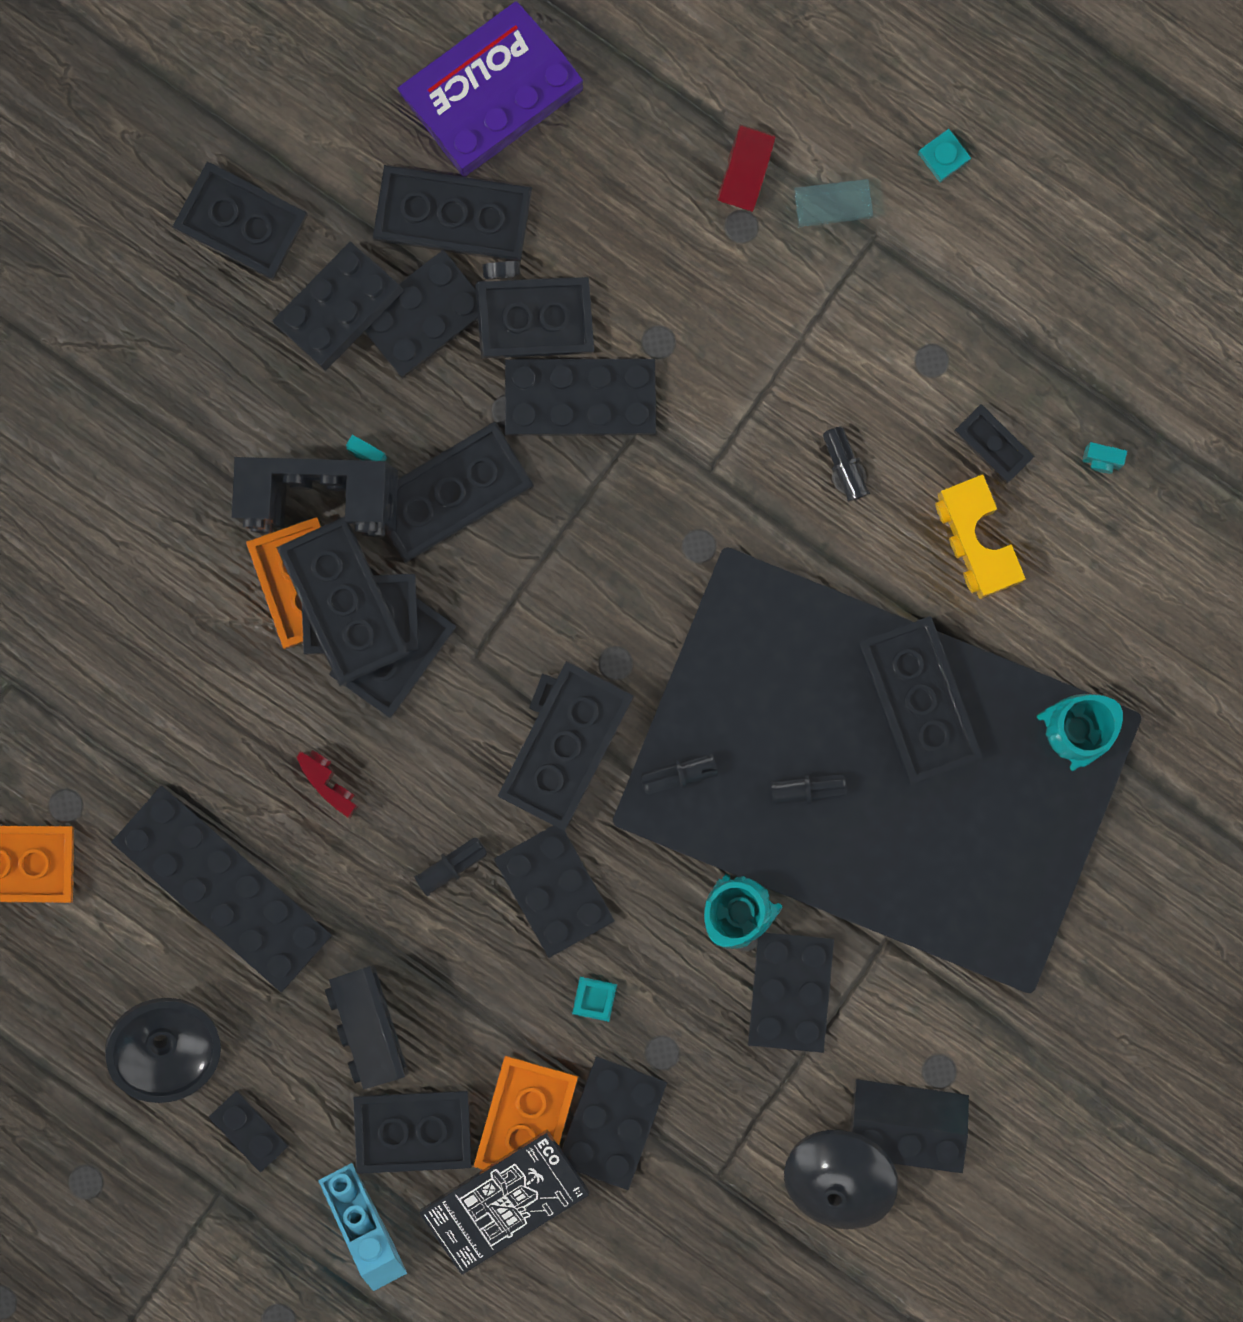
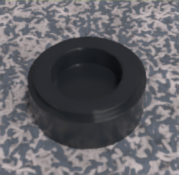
M519 261L482 264L483 278L485 280L514 278L521 275Z

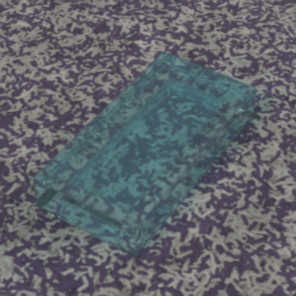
M868 179L794 188L798 227L870 219L873 217Z

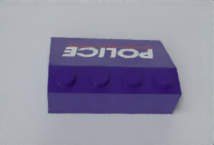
M515 1L400 85L397 90L462 177H466L582 92L583 80L561 50L522 6Z

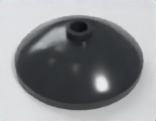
M156 998L135 1005L115 1022L109 1032L105 1045L107 1069L115 1084L131 1097L152 1103L177 1101L199 1090L215 1072L221 1052L219 1034L210 1016L195 1004L176 998ZM156 1036H166L165 1039L161 1041L154 1040Z
M825 1130L806 1136L793 1147L784 1168L785 1187L793 1203L812 1220L832 1228L859 1229L875 1224L891 1210L898 1192L897 1172L885 1151L870 1139L849 1131Z

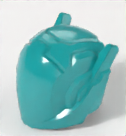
M1078 694L1067 697L1039 713L1037 718L1038 720L1045 721L1047 727L1045 735L1048 737L1053 750L1061 758L1070 760L1072 762L1070 769L1074 771L1080 766L1085 767L1111 748L1121 730L1123 711L1121 705L1112 698L1097 694Z
M725 873L723 878L717 881L705 903L704 921L706 931L711 941L717 946L726 949L747 947L753 940L767 931L780 913L782 905L779 903L773 904L769 900L767 889H764L758 882L745 876L736 877L731 880V875Z

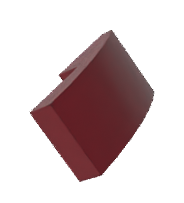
M739 125L728 157L729 163L717 195L718 201L753 212L776 138L775 135Z
M314 750L310 752L309 756L300 751L296 758L307 779L329 804L351 819L358 808L356 804L351 802L355 795L335 783L332 789L327 786L335 774L328 769L331 761Z

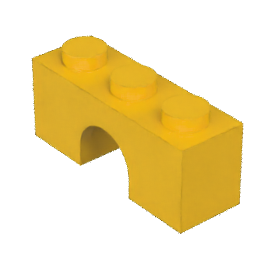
M984 475L942 490L938 494L940 501L935 503L936 510L942 523L948 522L954 536L950 537L949 541L956 558L963 557L968 571L963 572L969 591L971 593L977 592L979 599H982L1026 580L1012 544L1001 549L991 550L982 546L976 538L975 527L977 521L993 514L997 510Z

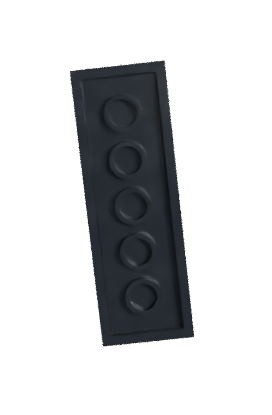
M162 785L111 841L114 846L281 993L333 936Z

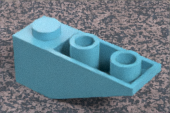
M353 1163L318 1180L358 1271L369 1287L375 1291L407 1274L396 1247Z

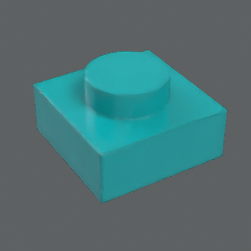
M947 129L918 151V155L940 183L971 160L969 154L950 129Z
M1090 442L1085 447L1082 462L1091 463L1090 469L1094 471L1112 474L1113 469L1119 470L1124 466L1127 451Z

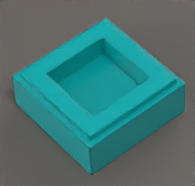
M353 434L346 444L348 453L362 461H386L387 459L385 453Z
M580 977L572 1014L609 1022L617 984Z

